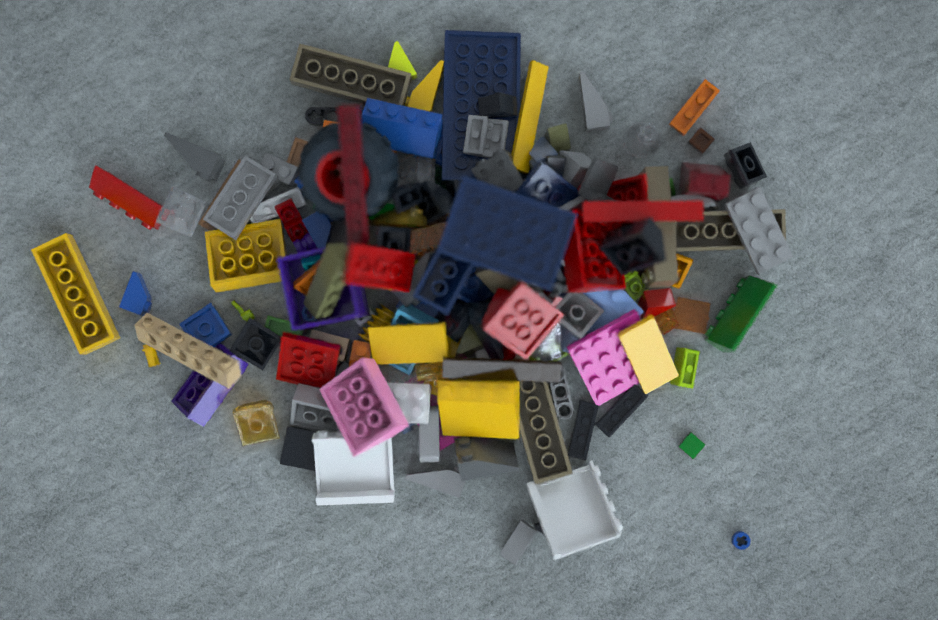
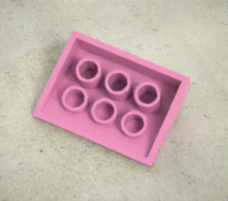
M361 358L319 389L353 457L388 440L409 426L375 359Z

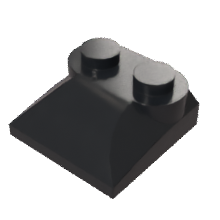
M457 297L448 315L438 311L434 317L439 320L438 323L445 322L446 336L457 343L471 324L468 315L469 304Z
M249 318L229 351L263 370L280 344L281 336L258 321Z

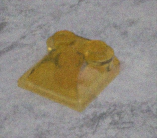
M413 206L402 213H397L394 207L393 211H386L371 221V225L404 228L427 226V218L423 215V210L419 209V206Z
M271 401L251 402L233 409L232 413L242 447L280 439L274 415V406Z

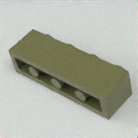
M344 242L327 245L303 304L315 319L327 318L332 315L346 284L342 283L348 247Z

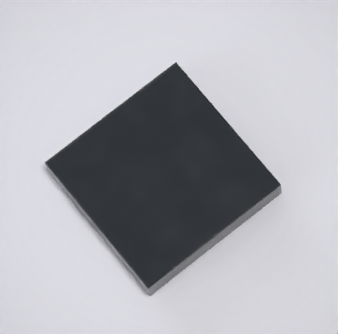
M287 426L280 464L316 471L314 442H312L313 434L316 431Z

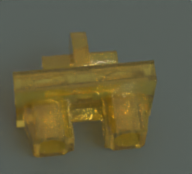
M443 362L417 363V366H415L418 381H433L434 386H438L437 380L445 379L442 378Z

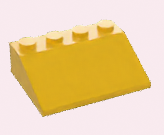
M281 219L247 224L237 240L220 230L205 232L210 285L216 293L282 282L277 258L288 255Z
M465 378L440 379L438 381V406L443 436L519 439L520 381Z

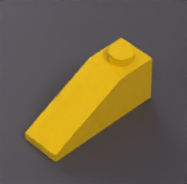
M440 60L412 91L411 97L407 96L406 107L432 112L444 69V61Z

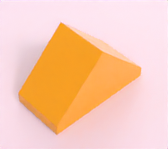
M676 253L678 281L672 286L680 289L694 259Z

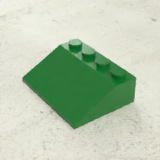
M751 275L745 278L742 277L736 285L738 289L735 294L731 293L727 298L725 309H721L715 317L717 321L714 326L710 325L706 330V338L704 340L722 352H735L776 289V284Z

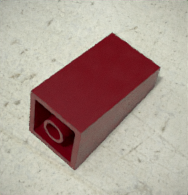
M681 162L678 195L703 196L712 199L716 203L729 195L730 175L721 166Z

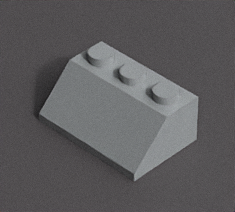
M298 383L292 400L290 426L312 431L327 430L328 432H336L340 430L319 390L320 388Z

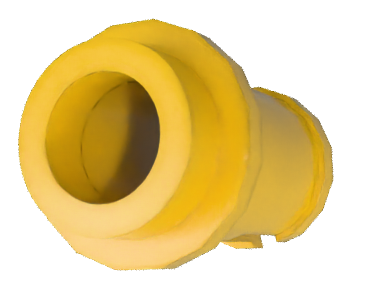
M147 344L142 345V351L145 352L148 367L161 364L156 349Z

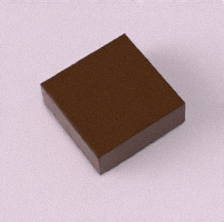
M700 127L687 143L700 154H703L715 139Z

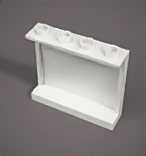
M320 430L313 434L312 442H314L317 484L316 505L394 502L392 437L353 457L340 430L336 432Z
M592 460L589 461V465L573 470V474L535 484L534 481L527 483V491L554 560L618 538L621 534L620 530H623L619 518L616 519L614 516V504L612 501H608L606 496L608 494L605 483L600 481L601 473L598 465L594 466Z

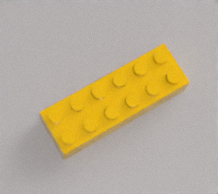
M65 233L31 249L79 354L87 355L120 339L121 337L73 235Z

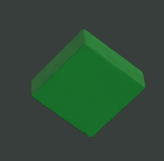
M690 432L678 447L694 459L706 444Z

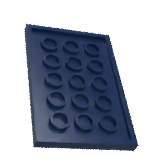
M463 176L437 252L551 291L578 214Z

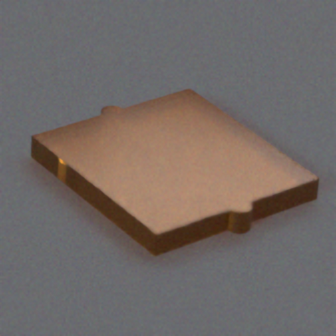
M677 297L675 311H673L672 328L705 334L707 321L710 320L708 315L711 303Z

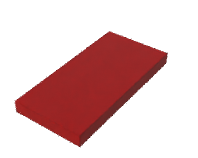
M349 243L342 283L410 292L416 254Z

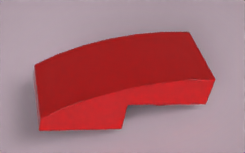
M292 198L274 206L292 242L304 238V235L309 233Z

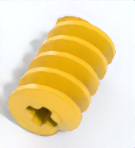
M380 304L382 309L376 308L375 310L378 315L371 314L374 321L367 320V324L369 326L391 325V319L394 318L395 313ZM363 327L362 329L365 334L358 333V335L370 343L368 328Z

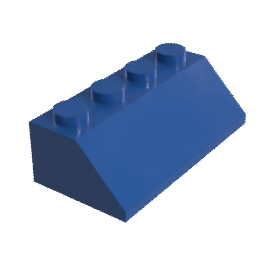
M367 98L361 118V124H369L375 127L376 132L382 137L384 135L391 142L390 147L392 150L433 159L443 128L442 114Z

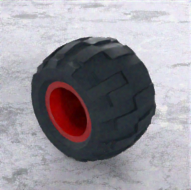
M338 122L321 128L304 145L299 158L301 161L298 166V180L302 183L301 191L305 199H309L314 205L313 209L320 214L329 215L332 220L343 222L346 220L342 162L338 160V157H341ZM365 123L361 124L366 207L367 217L381 211L392 198L391 193L397 188L399 181V163L397 155L392 151L390 147L391 142L385 135L382 137L376 132L375 127ZM334 169H338L340 175H336Z

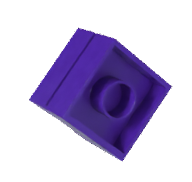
M326 247L277 258L292 330H309L371 316L365 286L345 284L331 316L319 318L314 322L306 321L303 318L302 310L305 307L303 303L306 296L293 288V282L305 273L301 259L316 255L323 257ZM308 310L307 314H309L310 318L312 319V314Z

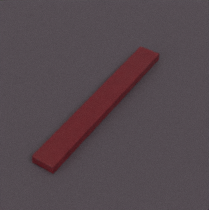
M359 104L339 105L338 117L348 244L355 243L369 246Z

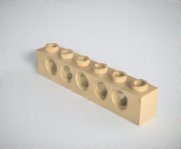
M146 313L134 324L139 341L228 389L241 377L238 360L149 313Z

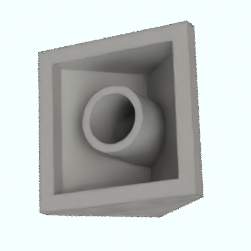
M562 150L560 151V156L566 157L563 179L578 189L588 172L592 160L584 153Z
M569 292L556 306L564 314L559 323L578 339H581L604 312L603 309L583 293Z

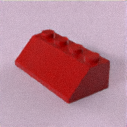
M98 166L94 167L89 188L94 191L93 195L101 200L105 197L110 201V206L117 210L121 207L126 211V216L133 220L137 217L142 221L141 225L149 230L152 227L157 230L160 228L170 210Z

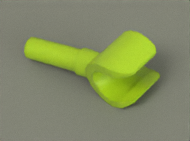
M235 300L231 302L239 311L243 320L247 322L249 318L255 319L250 309L244 311Z

